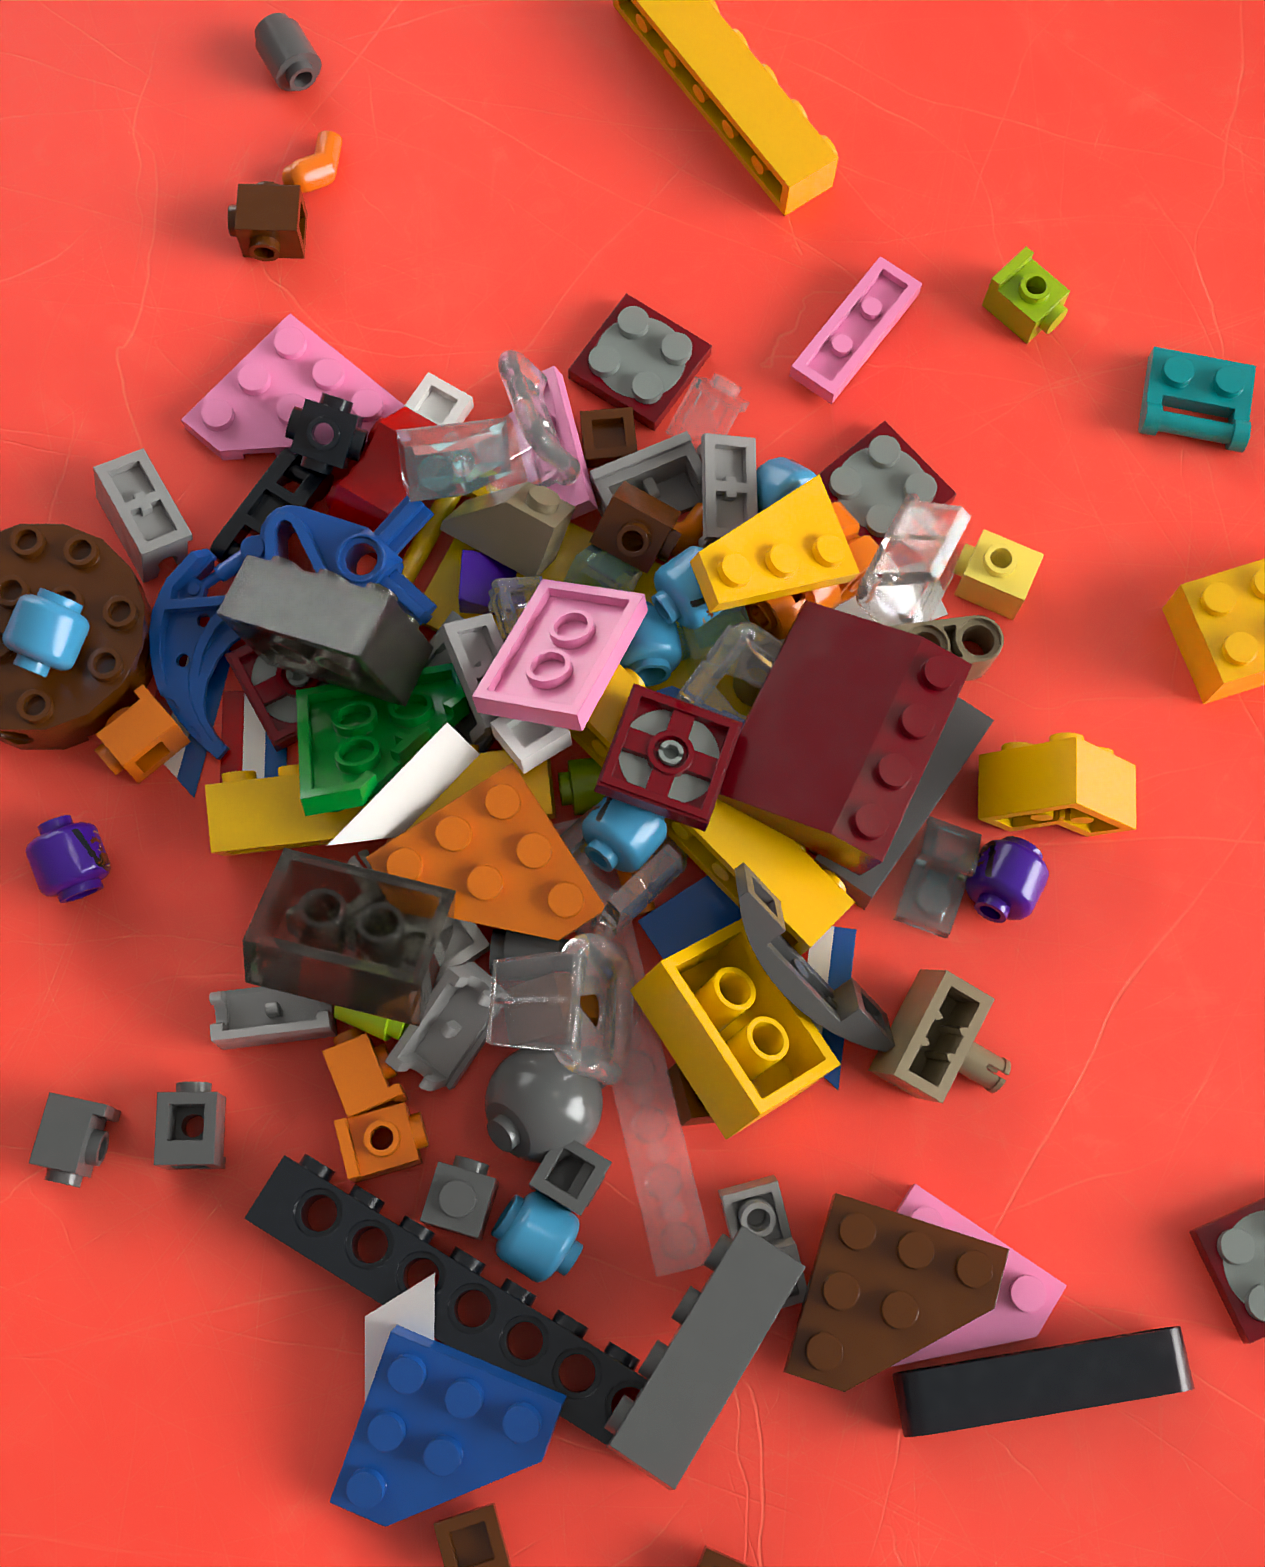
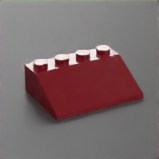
M805 600L742 725L717 799L859 876L884 861L973 664L922 636Z

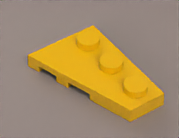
M820 474L699 551L690 561L709 613L847 583L860 573Z

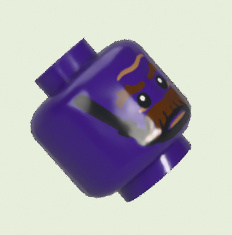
M64 815L48 820L37 827L40 836L34 838L27 845L26 856L38 888L43 895L50 897L58 896L60 903H67L89 896L104 888L101 880L110 873L111 866L95 825L86 822L73 823L71 815Z
M1009 836L1001 840H992L981 848L967 875L965 889L969 898L975 903V910L985 919L996 923H1003L1006 919L1021 920L1033 912L1047 884L1049 871L1043 861L1041 851L1035 845L1022 838Z

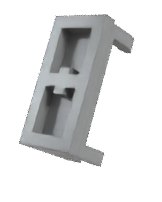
M688 431L590 470V481L601 517L612 496L624 481L682 512L681 514L692 510L696 503H702V462L692 444Z
M704 433L701 436V444L697 447V454L702 462L703 536L698 540L699 547L706 548L758 514L756 438Z
M145 449L137 450L93 467L96 498L143 583L158 577L160 571L158 565L162 560L172 556L176 564L179 565L188 555V541L193 540L192 533Z
M492 613L443 624L439 628L440 632L432 640L436 654L447 649L478 725L469 732L474 745L481 743L487 736L493 734L490 722L499 717L477 713L472 695L504 644Z
M474 962L448 967L385 1062L397 1072H406L408 1069H412L420 1073L424 1078L419 1087L423 1090L435 1091L445 1086L451 1090L455 1088L517 996Z
M326 978L211 992L209 1001L211 1005H214L216 1023L210 1024L211 1041L222 1050L337 1036V1023L334 1017L335 1005L329 1001L333 988V979Z

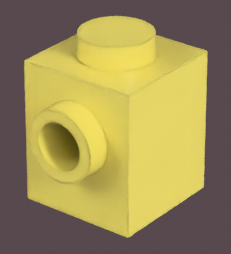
M984 529L975 547L965 543L952 572L961 576L954 595L1013 620L1025 601L1044 554Z

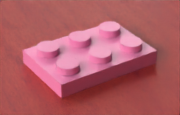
M542 579L472 695L477 713L583 731L648 612L645 595L642 593Z

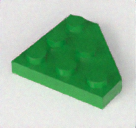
M452 663L296 690L300 799L305 816L339 812L344 809L366 805L446 723L454 727L470 713L467 697Z

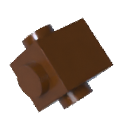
M262 181L256 184H238L237 203L228 207V230L231 237H237L243 257L255 258L260 261H274L278 258L305 259L308 213L301 186L279 185L269 181Z
M624 481L612 496L589 543L648 574L657 558L667 563L682 535V533L673 529L682 512Z

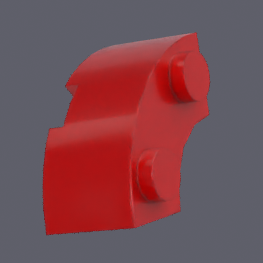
M406 406L386 418H379L369 432L367 438L368 447L359 462L345 478L338 479L330 489L326 498V506L329 507L328 515L368 527L374 532L410 492L416 497L424 492L432 494L449 462L458 436ZM369 553V554H368V555H370L371 557H373V558H375V559L377 560V554H376V553Z

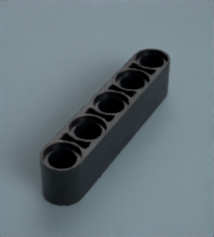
M1181 1326L1151 1329L911 1369L892 1374L904 1437L932 1435L1195 1389Z

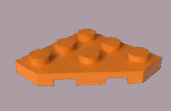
M513 763L507 765L365 857L395 905L401 908L556 941L562 940L608 910Z

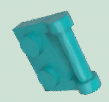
M1154 346L1148 356L1138 432L1155 436L1160 431L1225 444L1226 450L1243 453L1248 445L1251 434V422L1249 421L1256 366ZM1163 406L1228 418V423L1163 411Z

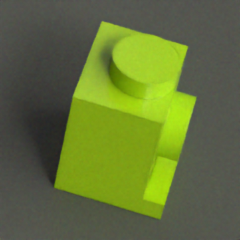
M1027 246L991 279L982 303L985 309L1026 344L1041 330L1049 334L1060 324L1068 312L1064 304L1070 293L1069 289L1032 259L1034 252Z

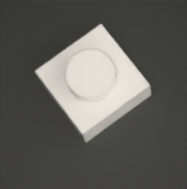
M428 372L404 406L455 434L473 409L474 403L472 396Z
M498 717L490 722L493 736L524 774L572 745L570 731L566 728L505 717Z

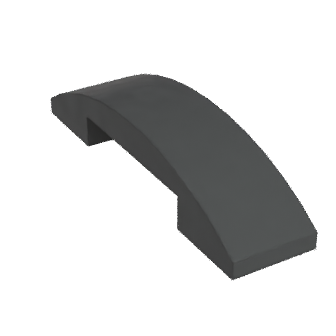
M744 862L735 868L740 912L746 935L761 966L784 996L817 1024L850 1042L882 1052H887L893 1048L895 1044L887 1014L853 978H850L833 990L781 935L786 931L781 901Z

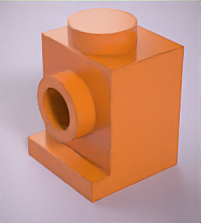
M143 684L134 690L140 700L131 707H124L116 711L108 719L106 726L96 734L102 741V744L94 750L115 775L126 769L138 784L191 742Z
M356 1027L347 1030L333 1038L335 1046L322 1051L348 1118L408 1101L406 1092L400 1083L390 1086L388 1079L397 1076V1071L385 1062L390 1054L385 1043L375 1047L367 1032Z
M404 1102L347 1119L334 1120L347 1178L354 1183L423 1164L419 1149L429 1146L421 1113L418 1112L410 1115L409 1107ZM382 1128L390 1129L393 1133L392 1144L384 1150L375 1149L372 1144L374 1133Z

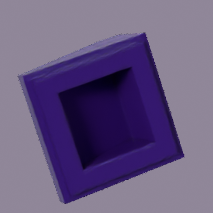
M462 550L459 584L460 613H492V615L514 616L517 572L481 552Z

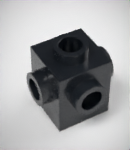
M322 392L319 402L305 399L303 409L296 406L293 408L285 437L293 440L290 452L303 456L300 466L332 475L334 466L347 469L351 460L359 462L368 431L361 429L364 417L351 413L354 403ZM321 423L329 424L334 431L332 441L326 445L318 443L314 436L316 427Z

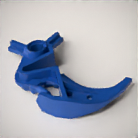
M410 492L378 528L372 532L368 527L302 506L286 505L276 508L266 517L261 526L260 535L246 537L241 543L240 550L217 566L214 565L217 557L208 548L191 551L166 578L152 609L149 629L151 665L157 688L183 727L216 759L221 760L229 750V747L216 734L207 717L205 702L209 680L219 660L233 644L258 627L277 618L280 615V611H290L288 540L295 532L327 596L339 606L372 604L380 598L414 630H417L422 623L426 625L432 618L431 614L437 608V605L402 574L404 568L402 562L404 560L398 554L434 516V513ZM369 553H376L377 564L374 569L368 574L357 575L356 567L360 558ZM249 565L261 573L254 587L246 594L207 597L210 587L221 580L223 582L227 581ZM209 617L210 620L207 625L201 627L200 619ZM187 655L189 663L181 667L179 660L182 656Z

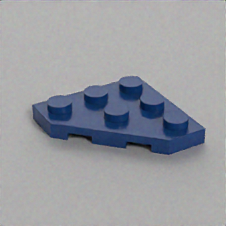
M396 1325L390 1332L330 1503L386 1527L540 1463L549 1447L567 1395Z

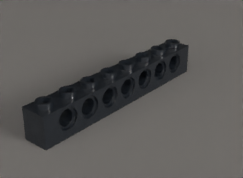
M306 1153L299 1163L285 1155L283 1156L244 1219L382 1305L410 1288L407 1276L409 1269L414 1263L423 1259L431 1260L439 1271V1281L435 1287L434 1338L447 1346L567 1395L560 1416L608 1445L614 1434L606 1430L604 1426L613 1413L611 1408L613 1397L619 1390L625 1387H635L641 1390L647 1378L635 1372L641 1360L610 1341L604 1352L583 1339L589 1328L560 1310L556 1311L552 1320L531 1307L537 1298L536 1295L508 1278L505 1279L501 1288L480 1276L486 1266L484 1263L456 1246L450 1256L444 1254L429 1244L435 1235L434 1232L406 1215L399 1225L381 1215L379 1212L385 1202L356 1184L350 1193L347 1194L329 1182L335 1171ZM321 1198H331L337 1208L336 1220L327 1230L317 1232L309 1224V1209L315 1201ZM374 1228L381 1229L388 1240L387 1251L379 1261L366 1263L359 1256L357 1249L358 1241L366 1231ZM477 1290L483 1292L488 1297L491 1304V1312L485 1323L478 1327H470L461 1321L458 1315V1304L466 1293ZM522 1322L533 1323L540 1329L543 1336V1345L540 1352L531 1359H521L515 1356L510 1350L508 1343L511 1330ZM570 1355H584L592 1361L595 1367L594 1381L585 1390H570L560 1379V1366L564 1359Z

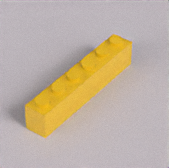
M613 0L615 9L784 216L833 187L839 158L834 144L827 136L818 133L808 121L802 105L797 100L788 97L778 85L773 70L767 64L759 62L749 50L743 34L736 28L732 29L720 15L714 0Z
M620 664L616 668L583 731L568 729L571 737L601 767H603L633 684L646 687L636 672L629 668H623ZM719 799L716 801L705 832L668 818L664 819L667 825V835L739 908L734 869L744 862L781 901L786 931L781 935L800 955L810 949L855 903L846 893L843 882L831 871L822 869L806 853L804 845Z
M471 745L480 755L408 829L511 763L515 765L548 818H557L550 758L524 774L503 747L502 751L480 753L479 745ZM299 764L278 767V776L257 779L256 771L227 772L222 774V783L205 785L211 853L222 856L327 845L366 806L344 809L339 812L305 816L300 799Z

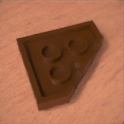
M837 1193L833 1194L783 1372L846 1392L995 1309L1010 1249Z

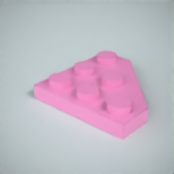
M290 313L202 398L181 421L188 432L222 460L245 459L244 454L275 452L277 457L285 448H291L293 440L285 437L286 428L293 408L296 406L303 409L305 399L319 402L323 392L354 403L351 413L364 417L361 429L367 430L368 435L379 418L388 417L403 408L404 404ZM321 423L316 427L314 436L318 443L326 445L332 441L334 431L329 424ZM367 439L363 451L368 447Z
M917 1184L911 1185L895 1211L896 1213L1010 1250L995 1309L891 1367L1037 1337L1067 1285Z

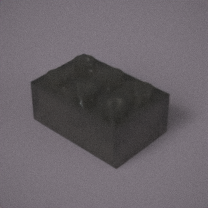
M247 554L216 613L268 665L406 707L434 649L420 632L419 622L402 610L397 603V595L388 588L372 582H368L365 587L350 584L342 576L326 569H319L317 574L304 571L297 564L280 556H273L269 561Z
M284 848L242 940L245 982L420 1026L453 934L456 890Z

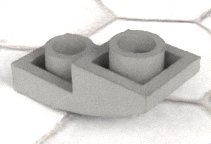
M774 1175L718 1190L731 1239L744 1226L801 1263L797 1245L791 1236L779 1183ZM804 1273L801 1274L782 1308L803 1303L807 1289Z

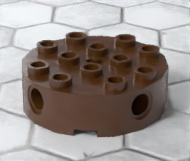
M19 524L0 531V741L21 750H65L89 740L87 736L101 731L106 726L108 719L116 711L124 707H131L140 700L134 690L142 684L147 688L153 677L149 642L152 608L142 585L131 567L103 539L65 524ZM40 588L81 604L83 609L80 614L88 620L90 625L89 632L73 667L65 671L50 668L47 677L14 665L13 662L17 653L9 650L2 640L3 633L19 598L25 594L37 596Z

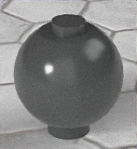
M534 1044L510 1054L498 1065L490 1078L486 1090L485 1113L488 1121L487 1131L491 1140L501 1150L534 1163H541L549 1150L561 1148L573 1140L586 1146L599 1126L603 1111L601 1089L607 1085L608 1077L602 1062L594 1053L587 1049L579 1048L573 1052L566 1047L555 1044ZM564 1148L558 1161L567 1159L572 1154Z

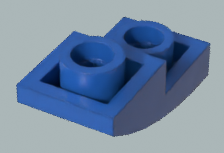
M707 875L638 920V922L664 960L740 920L742 917L740 908Z

